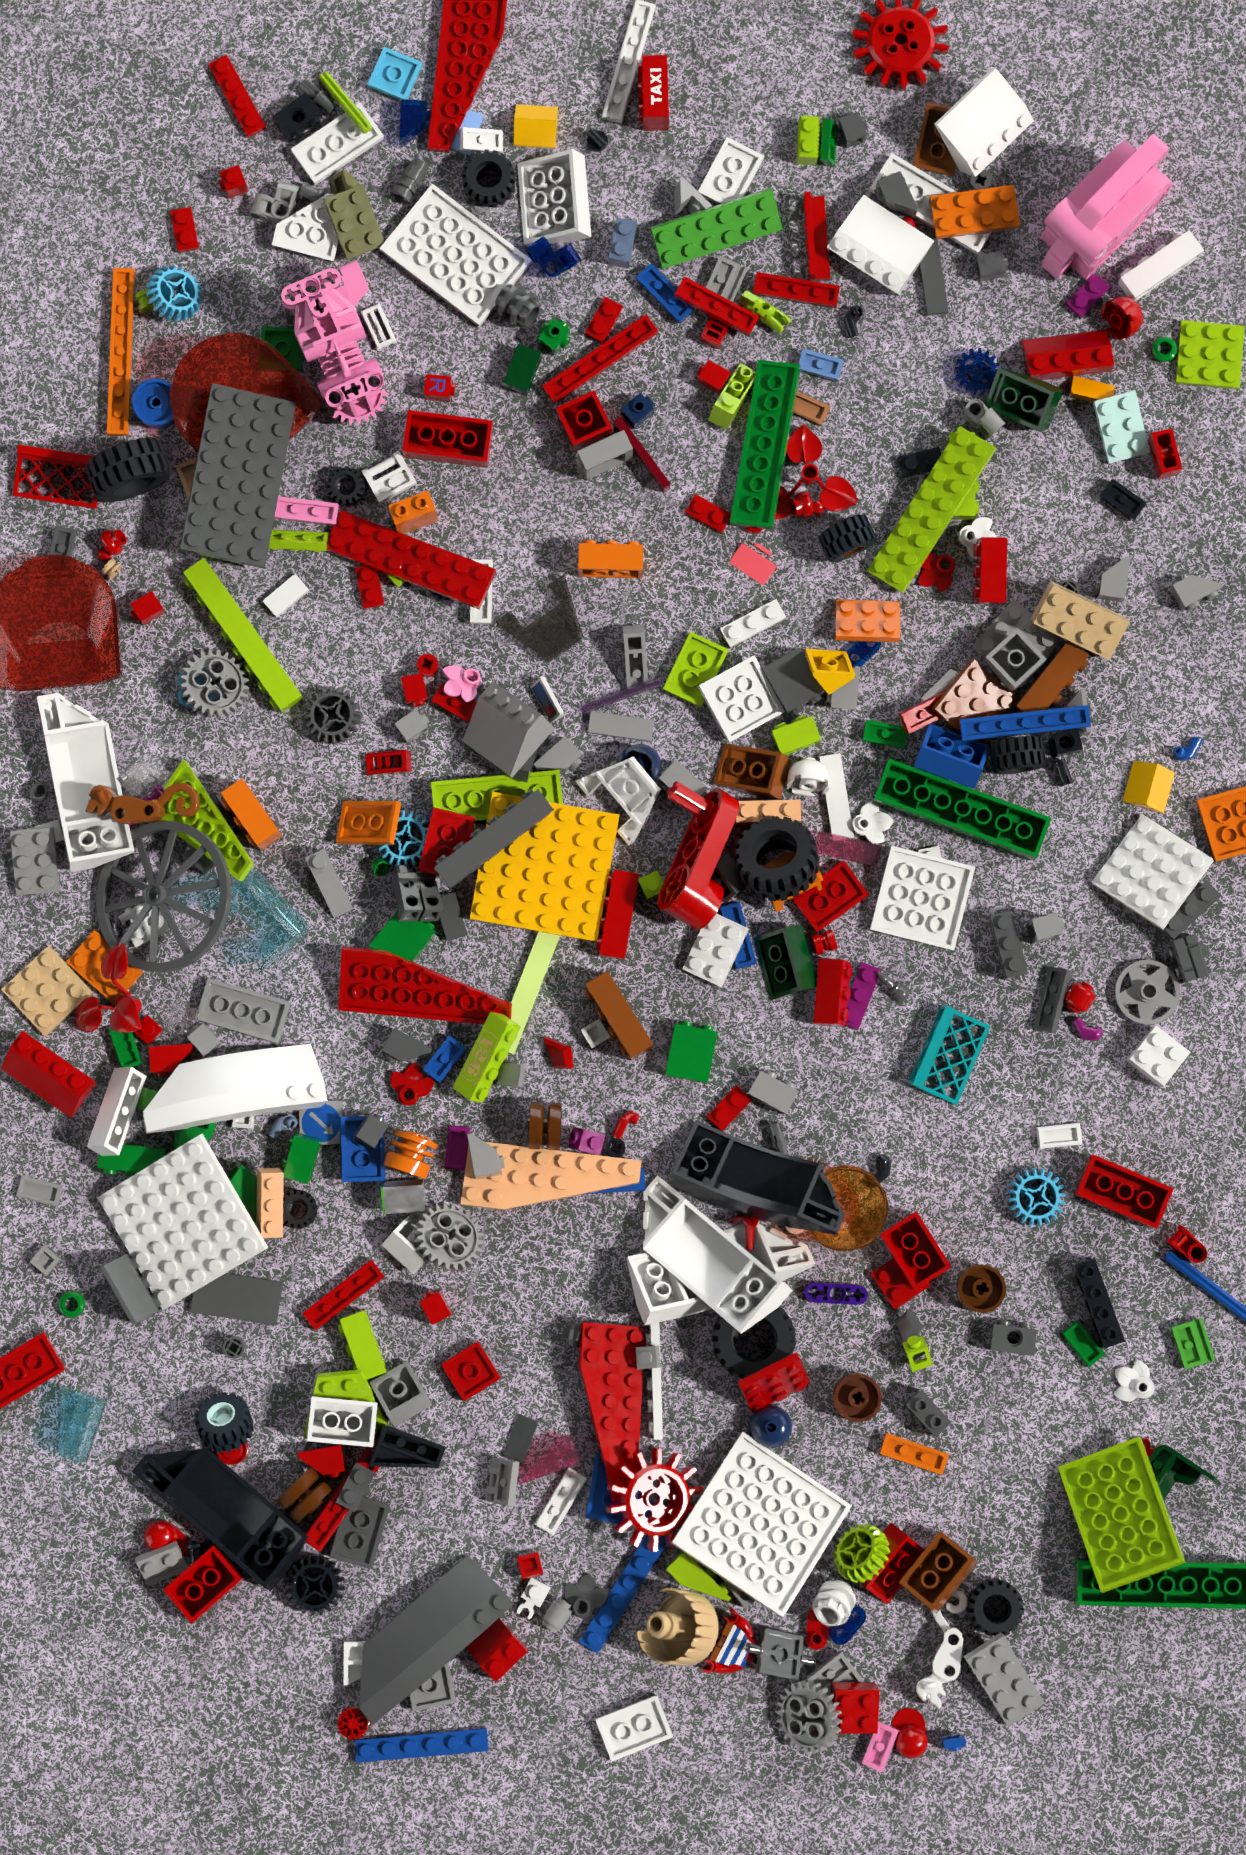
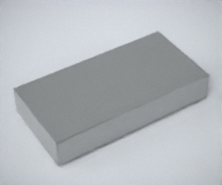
M21 1175L15 1196L58 1207L64 1186Z

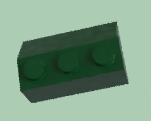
M802 924L784 927L754 938L770 1000L816 988L817 980Z

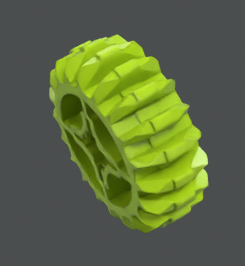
M858 1523L857 1527L851 1526L850 1532L844 1531L845 1536L838 1538L840 1541L839 1545L834 1546L837 1551L832 1554L835 1558L833 1563L838 1573L845 1579L855 1583H865L866 1579L872 1580L874 1574L879 1575L878 1571L880 1568H885L883 1563L889 1561L886 1555L890 1553L888 1548L890 1544L885 1534L876 1526L874 1527L867 1523L865 1525Z

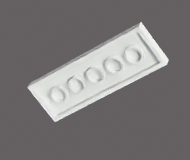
M891 153L869 191L875 194L874 189H876L878 180L901 171L918 207L917 214L913 217L934 229L930 196L956 193L957 191ZM992 232L949 238L978 255Z

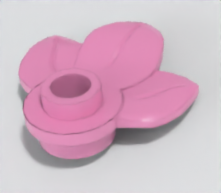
M458 665L448 666L442 670L449 679L444 686L445 694L451 697L461 695L465 702L472 701L476 697L477 687L481 683V677L477 670L472 668L464 670Z

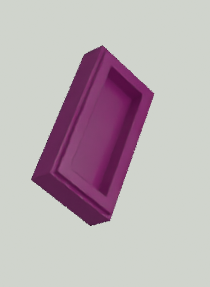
M448 1126L444 1169L465 1171L469 1146L467 1134H470V1127Z

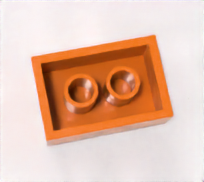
M585 540L583 543H579V577L643 579V545H639L637 541H628L626 544H618L617 541H605V544H596L594 540Z
M242 778L221 792L224 798L220 801L230 814L232 812L235 813L234 821L242 831L246 829L248 834L245 836L254 849L259 847L262 851L282 837L278 828Z

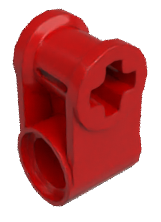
M1179 1224L1177 1226L1178 1230L1165 1240L1166 1243L1190 1263L1197 1264L1203 1262L1207 1257V1249L1184 1226ZM1194 1247L1201 1251V1257L1198 1260L1193 1259L1191 1256V1250Z

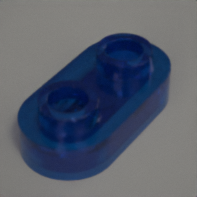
M857 641L847 650L852 667L860 666L861 668L879 651L881 642H874L872 647L867 645V641ZM856 654L859 656V660L853 661L851 656Z
M855 1604L851 1613L856 1612L855 1617L849 1616L844 1624L829 1627L828 1635L834 1643L838 1645L846 1644L864 1624L866 1612L861 1606ZM841 1628V1633L836 1634V1631Z

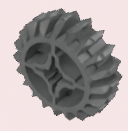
M329 687V693H326L322 688L320 689L322 693L320 697L317 693L313 694L316 699L315 701L308 699L307 702L312 707H304V710L310 713L303 716L304 720H311L305 726L306 728L313 727L309 732L311 735H315L318 732L316 735V740L318 741L324 736L325 744H328L329 738H332L333 745L337 743L336 738H340V741L344 743L345 739L343 736L346 734L351 739L352 735L349 731L357 732L358 729L353 725L361 724V720L355 718L362 716L361 711H355L360 705L359 703L352 704L356 698L355 696L348 698L349 691L347 690L341 695L342 689L340 687L337 688L336 693H334L332 687ZM330 699L338 700V702H335L334 705L330 707L321 705L323 702ZM344 703L350 710L349 721L341 716ZM317 710L324 715L321 728L316 724L315 720ZM333 711H336L339 719L332 718V720H329L330 718L326 712L333 713ZM334 724L344 726V728L336 732L327 731Z

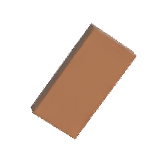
M797 391L793 414L822 426L831 406Z

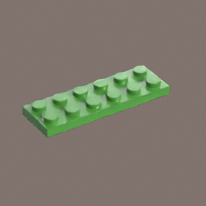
M771 188L650 227L662 269L783 230Z

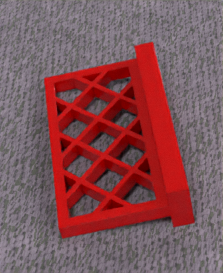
M18 444V459L12 496L97 509L99 500L95 495L93 497V504L85 503L80 497L87 489H90L92 493L93 490L83 476L85 469L80 472L77 468H86L87 462L95 456ZM23 459L31 460L36 466L27 474L22 468ZM46 463H52L57 469L49 477L41 469ZM68 466H73L78 474L68 481L62 470ZM39 470L45 480L35 486L29 476ZM60 473L66 483L56 489L50 479ZM78 477H81L87 486L77 493L71 483ZM27 479L33 489L27 493L18 492L20 483ZM46 482L54 490L47 497L42 496L38 490ZM66 486H69L75 494L69 500L63 499L59 493ZM56 494L59 497V499L52 497Z

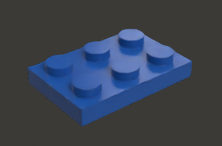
M366 1116L339 1117L341 1182L385 1181V1165H383L385 1160L384 1134L373 1149L353 1138Z

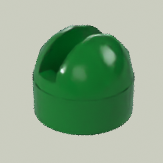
M377 857L371 862L370 867L375 875L383 876L388 872L389 864L385 859Z

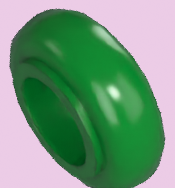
M1162 336L1154 340L1151 346V353L1157 361L1169 362L1177 354V345L1170 337ZM1167 344L1170 347V353L1166 355L1161 354L1158 350L1159 345Z
M68 1291L60 1297L58 1307L61 1314L65 1317L76 1318L84 1311L85 1300L80 1293ZM69 1298H74L78 1302V1306L74 1311H69L66 1308L65 1303Z

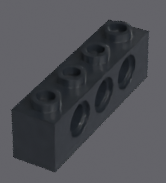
M1095 1258L1071 1265L1101 1348L1105 1349L1125 1342Z

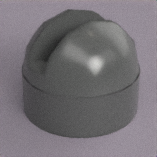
M37 783L31 787L30 795L35 801L42 802L47 799L48 790L44 784Z

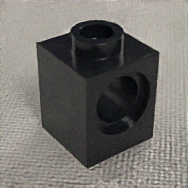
M1078 729L1054 733L1051 736V740H1048L1050 752H1054L1055 757L1074 754L1083 750ZM1060 739H1067L1070 747L1067 749L1062 748L1059 744Z

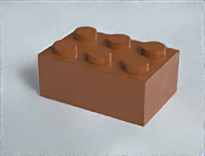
M940 1531L899 1583L937 1614L978 1561Z

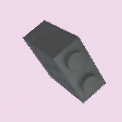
M799 647L762 668L786 715L792 713L794 716L804 710L803 706L806 704L814 705L822 700L821 696L824 695L825 691L812 675L809 663Z

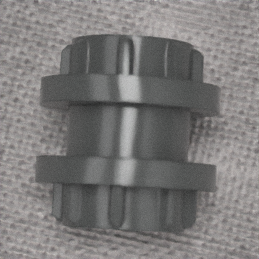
M521 284L506 285L498 294L495 302L498 314L504 319L510 317V322L515 327L530 326L537 319L541 310L538 297L532 292L526 294V288Z

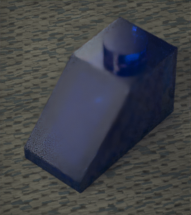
M401 99L400 147H405L427 128V121H431L432 109L428 108L427 100Z

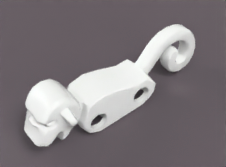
M956 1589L951 1597L959 1599V1604L957 1606L952 1603L946 1604V1609L954 1614L962 1613L966 1609L968 1602L966 1595ZM939 1610L937 1614L932 1611V1614L944 1633L943 1642L933 1659L932 1675L921 1679L916 1685L918 1697L923 1702L927 1700L928 1705L932 1704L938 1709L942 1706L938 1694L943 1697L946 1696L942 1684L954 1681L960 1673L963 1648L962 1633L954 1627L950 1628ZM956 1635L959 1639L958 1644H949V1636ZM948 1666L955 1669V1674L951 1677L946 1676L944 1673L945 1668Z

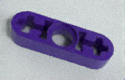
M810 1283L804 1290L806 1299L816 1303L861 1305L868 1298L867 1290L860 1285ZM813 1286H816L818 1291H824L823 1286H828L826 1290L827 1300H823L824 1295H817L816 1299H812V1295L808 1294V1290H812ZM834 1287H838L842 1291V1297L839 1300H833L830 1297V1291ZM845 1287L850 1288L848 1292L852 1293L856 1292V1289H860V1292L864 1293V1297H861L859 1301H856L855 1297H848L849 1301H844L846 1297Z

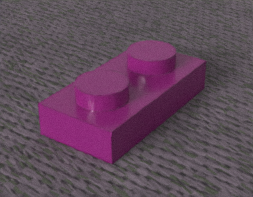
M1094 273L1066 303V306L1082 319L1110 289V286Z

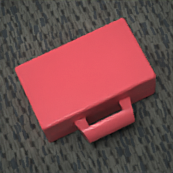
M744 543L740 544L729 561L730 564L762 585L767 582L777 567ZM759 543L754 545L769 556L771 555V552Z

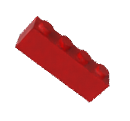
M614 870L613 875L609 874L607 887H610L609 896L605 895L603 908L607 909L606 917H601L599 928L603 930L602 938L597 939L596 951H600L599 956L625 961L639 874Z

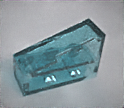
M59 1385V1392L61 1393V1406L59 1407V1456L78 1463L87 1462L107 1399L70 1386Z

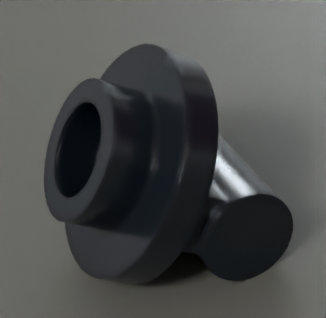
M592 128L587 133V145L592 151L600 152L607 147L608 137L604 132Z

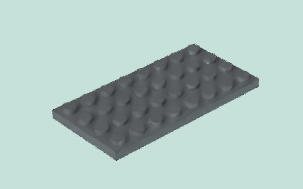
M214 383L211 384L180 551L262 569L265 568L296 402Z

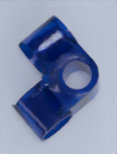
M542 236L525 248L530 259H532L541 274L546 278L556 277L582 261L571 242L554 253L548 240ZM549 262L553 263L556 267L554 274L549 273L546 269Z

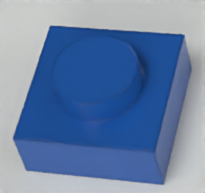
M963 1734L941 1737L943 1748L948 1749L949 1752L962 1750L961 1747L966 1746Z

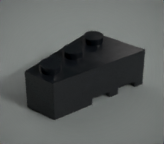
M381 1423L366 1465L369 1467L439 1468L446 1447Z

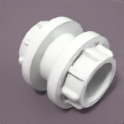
M841 1580L827 1581L821 1585L818 1595L813 1601L812 1608L818 1621L826 1626H839L847 1622L855 1606L856 1597L851 1586Z

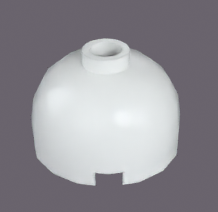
M807 757L791 766L787 777V789L792 788V793L803 796H815L811 792L822 791L821 795L829 791V772L821 762Z

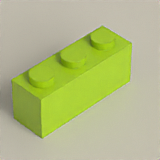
M366 1310L339 1319L341 1324L338 1325V1329L342 1337L346 1336L348 1345H345L349 1358L353 1357L356 1364L352 1366L353 1370L361 1369L366 1380L388 1372Z

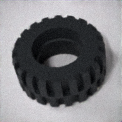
M142 437L116 444V446L109 447L105 451L96 454L95 457H92L87 462L85 472L95 497L103 503H113L145 494L164 484L171 476L172 467L162 442L157 438Z
M774 816L769 820H766V818L761 819L760 823L750 825L748 831L744 830L740 835L741 839H738L736 842L734 859L740 881L750 894L754 895L756 893L757 898L764 900L766 897L768 901H776V899H781V901L788 900L787 897L793 896L794 898L800 895V891H806L809 888V883L812 884L816 879V874L819 871V856L815 839L811 835L810 830L806 826H802V823L797 820L792 822L791 818L784 817L779 819V816ZM785 849L796 853L791 862L780 868H765L758 864L766 853L773 850Z
M779 1306L762 1319L773 1330L774 1344L771 1351L760 1359H747L737 1352L733 1343L735 1328L718 1315L713 1326V1350L720 1364L729 1373L744 1379L793 1354L796 1345L795 1329L792 1320L782 1307Z

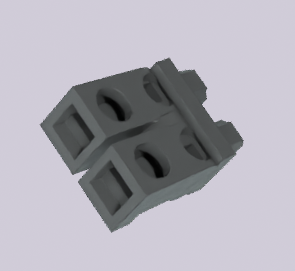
M406 865L397 866L392 888L397 899L399 922H417L418 919L419 921L439 920L444 908L435 881V874L418 871L419 866L415 867L414 873H409Z

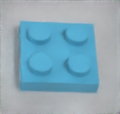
M384 47L367 85L371 89L407 103L423 67V62Z

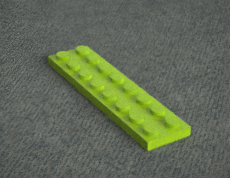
M959 426L867 571L904 594L995 453L996 447Z

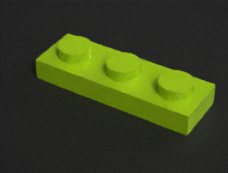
M272 529L269 548L272 550L327 551L329 532Z

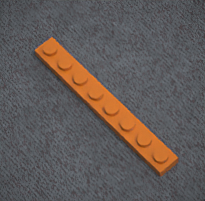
M113 268L107 411L108 436H129L135 294L134 268Z

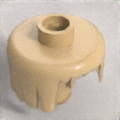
M664 1588L662 1592L672 1595L667 1597L662 1602V1606L658 1611L648 1618V1630L637 1631L638 1641L643 1642L640 1643V1647L650 1659L655 1660L659 1664L682 1667L696 1665L703 1661L715 1646L718 1637V1618L715 1609L707 1598L697 1592Z

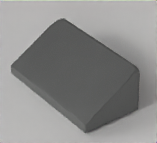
M518 1414L503 1455L523 1463L539 1421Z

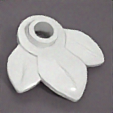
M977 518L971 525L964 526L959 531L958 538L960 543L967 547L968 554L974 559H977V557H973V545L976 544L978 539L981 537H997L995 533L990 531L992 519ZM968 532L972 534L971 540L967 538Z
M869 802L861 808L860 815L853 819L852 829L856 834L865 836L869 842L879 844L885 841L882 832L891 827L893 819L888 814L879 812V804ZM861 821L865 822L866 828L860 825Z
M1136 1360L1133 1369L1129 1367L1115 1369L1116 1379L1121 1385L1114 1393L1118 1399L1131 1402L1138 1397L1146 1399L1152 1396L1155 1386L1153 1381L1149 1379L1150 1370L1146 1364ZM1143 1383L1147 1385V1390L1144 1392L1139 1389V1386Z

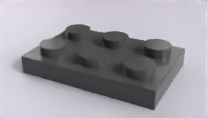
M363 1497L356 1512L354 1513L349 1510L338 1526L330 1558L372 1569L391 1504Z

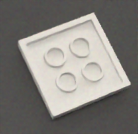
M755 655L698 686L728 743L785 712Z

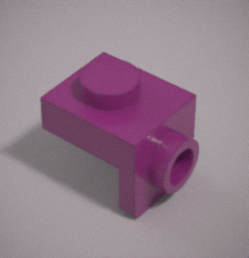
M573 1127L569 1135L568 1148L600 1156L605 1135Z

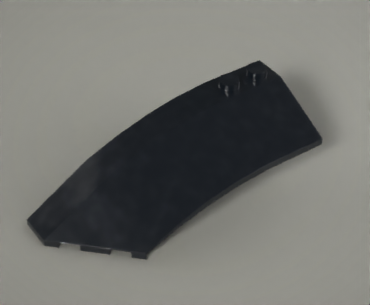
M207 1448L146 1454L132 1470L159 1497L200 1530L263 1588L272 1591L287 1573L309 1538L273 1504Z

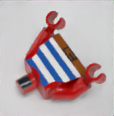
M731 1607L728 1609L732 1614L729 1617L723 1615L726 1623L709 1655V1659L705 1658L703 1660L706 1662L705 1667H698L699 1670L705 1673H736L739 1669L743 1670L747 1662L757 1666V1654L745 1651V1648H748L745 1647L747 1643L757 1644L755 1640L756 1633L749 1621L740 1616Z

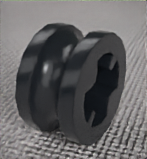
M613 1138L607 1143L606 1149L611 1157L617 1158L625 1153L626 1147L621 1139ZM616 1142L618 1145H622V1149H619L621 1151L619 1154H616L615 1151H610L611 1143Z

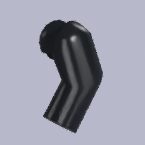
M858 305L851 307L844 317V324L849 338L859 335L856 323L863 315V309Z
M884 1154L877 1156L878 1172L869 1178L875 1187L890 1175L891 1160Z

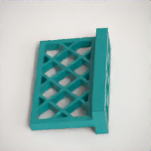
M941 1005L908 1081V1085L957 1105L991 1026L963 1014L948 1005ZM954 1015L962 1019L964 1027L957 1030L953 1029L951 1021ZM978 1025L984 1028L981 1036L973 1039L969 1027ZM965 1029L970 1041L959 1045L955 1033ZM952 1035L956 1046L945 1050L942 1042L945 1037ZM971 1044L974 1051L973 1055L965 1059L961 1047ZM957 1049L961 1061L950 1064L947 1053ZM943 1055L947 1066L937 1070L934 1061L936 1057ZM963 1064L965 1069L964 1076L956 1079L952 1067ZM949 1069L952 1081L942 1084L938 1073ZM935 1074L939 1086L932 1089L924 1086L927 1077ZM953 1083L957 1090L954 1099L948 1097L944 1090L945 1086Z

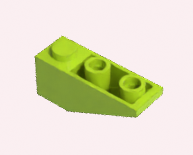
M741 363L739 364L715 402L708 421L725 430L728 429L755 381L756 371Z
M683 1551L666 1567V1570L684 1587L725 1601L731 1599L729 1595L731 1590L723 1582L718 1584L713 1579L715 1574L709 1568L705 1567L703 1569L697 1560Z

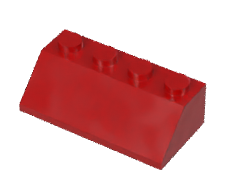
M1106 330L1021 341L1026 376L1039 380L1111 372L1114 367L1112 344Z
M21 1031L9 1048L1 1066V1070L70 1118L74 1116L97 1084L89 1076L24 1031Z

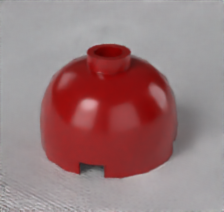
M1115 297L1104 303L1101 308L1102 320H1107L1111 328H1106L1117 340H1126L1139 331L1143 323L1142 309L1130 297Z

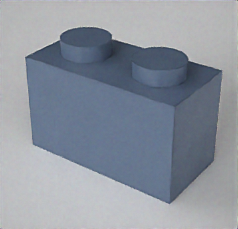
M616 217L608 258L609 265L630 268L637 232V221Z

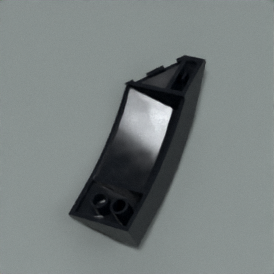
M697 1120L694 1122L668 1181L669 1185L710 1203L746 1216L790 1228L837 1235L845 1216L842 1207L839 1206L835 1198L836 1194L831 1183L823 1172L824 1168L821 1162L818 1163L793 1157L752 1144Z

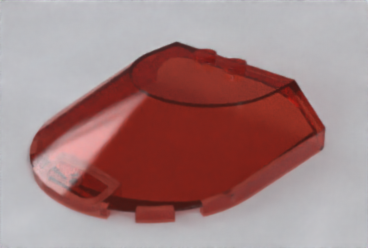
M226 333L215 337L212 336L195 345L178 364L174 373L172 387H170V405L174 417L173 420L180 434L197 453L199 451L212 383L296 402L289 441L315 417L325 403L324 399L278 350L264 340L244 333Z
M44 555L23 562L22 566L13 572L10 571L1 580L0 689L22 692L106 684L123 676L116 600L110 586L95 568L78 561L74 557Z

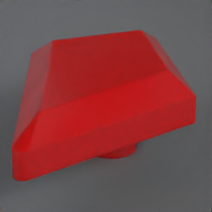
M549 1037L543 1038L554 1069L574 1068L571 1046Z

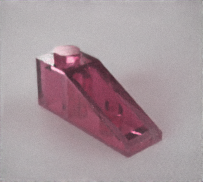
M568 1435L556 1438V1443L552 1444L518 1479V1484L520 1485L582 1463L574 1438H568Z

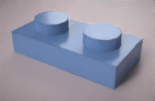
M803 348L799 360L800 371L838 382L844 360Z

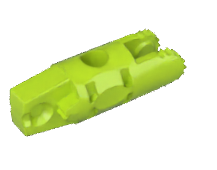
M747 290L741 295L739 303L747 310L758 315L760 321L777 333H781L784 330L783 325L786 326L791 322L788 316L763 298Z

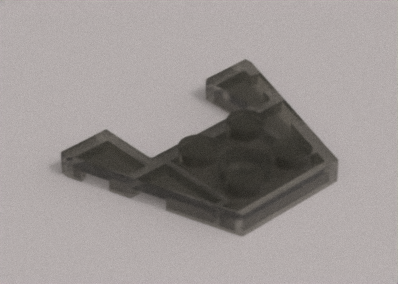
M564 574L548 585L560 604L530 625L523 628L512 611H509L495 621L497 626L548 663L584 639Z

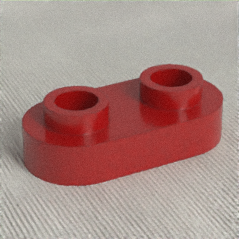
M811 1607L807 1614L805 1640L811 1649L820 1650L827 1644L829 1626L815 1619V1613ZM819 1635L821 1640L815 1643L813 1642V1636Z

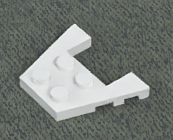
M630 757L576 781L587 796H590L603 784L627 812L630 819L617 832L628 846L635 842L661 790L634 757Z

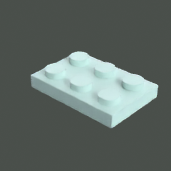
M1135 390L1093 401L1108 464L1150 453Z

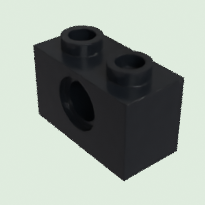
M306 92L272 116L274 124L288 142L299 140L307 129L317 127L323 118L321 111ZM297 116L304 117L303 121L299 123L294 122L293 120Z

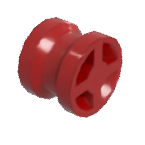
M423 654L417 660L418 671L424 677H433L437 674L439 664L435 656Z

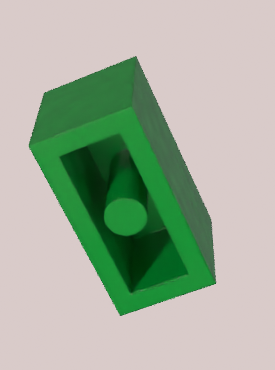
M299 1132L294 1137H290L287 1144V1149L290 1152L288 1158L284 1157L281 1170H284L283 1177L308 1184L312 1178L322 1139Z

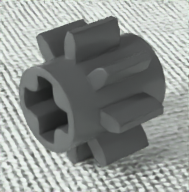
M569 1323L568 1328H563L561 1338L566 1339V1345L579 1347L581 1336L580 1324Z

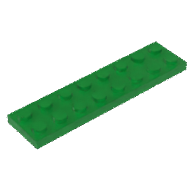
M758 360L730 518L731 525L773 530L800 375V364Z

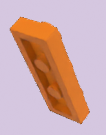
M889 1433L885 1434L879 1454L941 1475L949 1456L948 1453Z

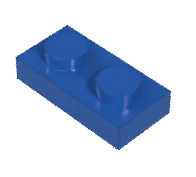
M449 1035L423 1070L441 1083L467 1048Z

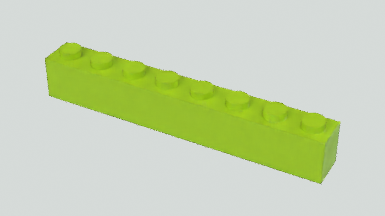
M205 558L185 570L183 573L186 578L183 581L190 591L192 589L196 590L198 596L195 598L202 608L208 607L210 613L207 615L215 625L219 623L223 628L220 633L227 642L231 640L235 645L232 650L239 659L242 657L245 659L247 664L244 667L251 677L254 674L257 676L259 682L256 684L263 694L269 693L271 696L269 702L275 711L280 709L284 713L304 698Z

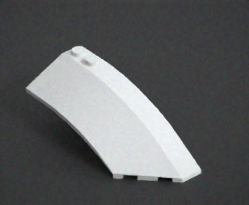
M311 1044L260 1049L182 1063L177 1066L143 1111L146 1133L189 1129L194 1126L249 1116L319 1108L327 1102L324 1079Z
M658 1175L644 1190L645 1212H643V1229L645 1230V1240L643 1241V1249L741 1334L777 1309L793 1291Z
M760 1221L754 1229V1249L746 1251L778 1278L784 1281L815 1265V1261L806 1244L800 1241L796 1243L788 1239V1235L774 1228L770 1230L760 1225ZM745 1223L724 1230L727 1235L745 1249ZM647 1252L627 1256L636 1305L644 1325L681 1318L712 1309Z

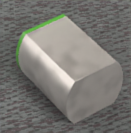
M424 1180L382 1182L379 1203L382 1205L383 1214L425 1211Z

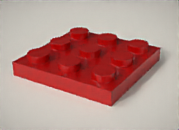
M797 1352L738 1381L752 1413L775 1401H782L789 1394L795 1391H802L807 1385L811 1384Z

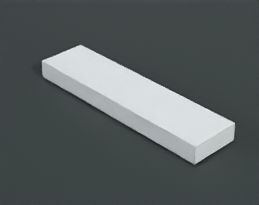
M841 754L819 756V762L825 765L830 777L829 791L825 793L832 842L853 839L854 833Z

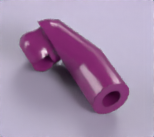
M1081 1017L1071 1022L1080 1038L1084 1040L1097 1041L1103 1035L1100 1027H1086Z

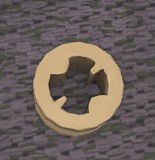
M115 559L109 560L102 570V574L108 575L109 580L114 579L122 568L120 563H115Z

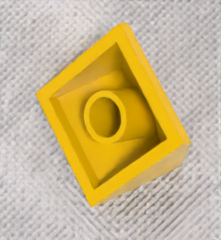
M516 105L514 146L556 148L558 107Z
M805 648V655L812 675L829 695L855 678L847 651Z
M1133 761L1122 802L1164 814L1175 772L1157 763Z

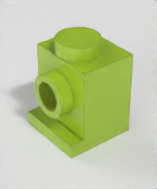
M923 1335L920 1337L910 1336L906 1342L902 1343L912 1372L933 1365ZM923 1355L925 1357L921 1360L915 1362L913 1361V1359Z

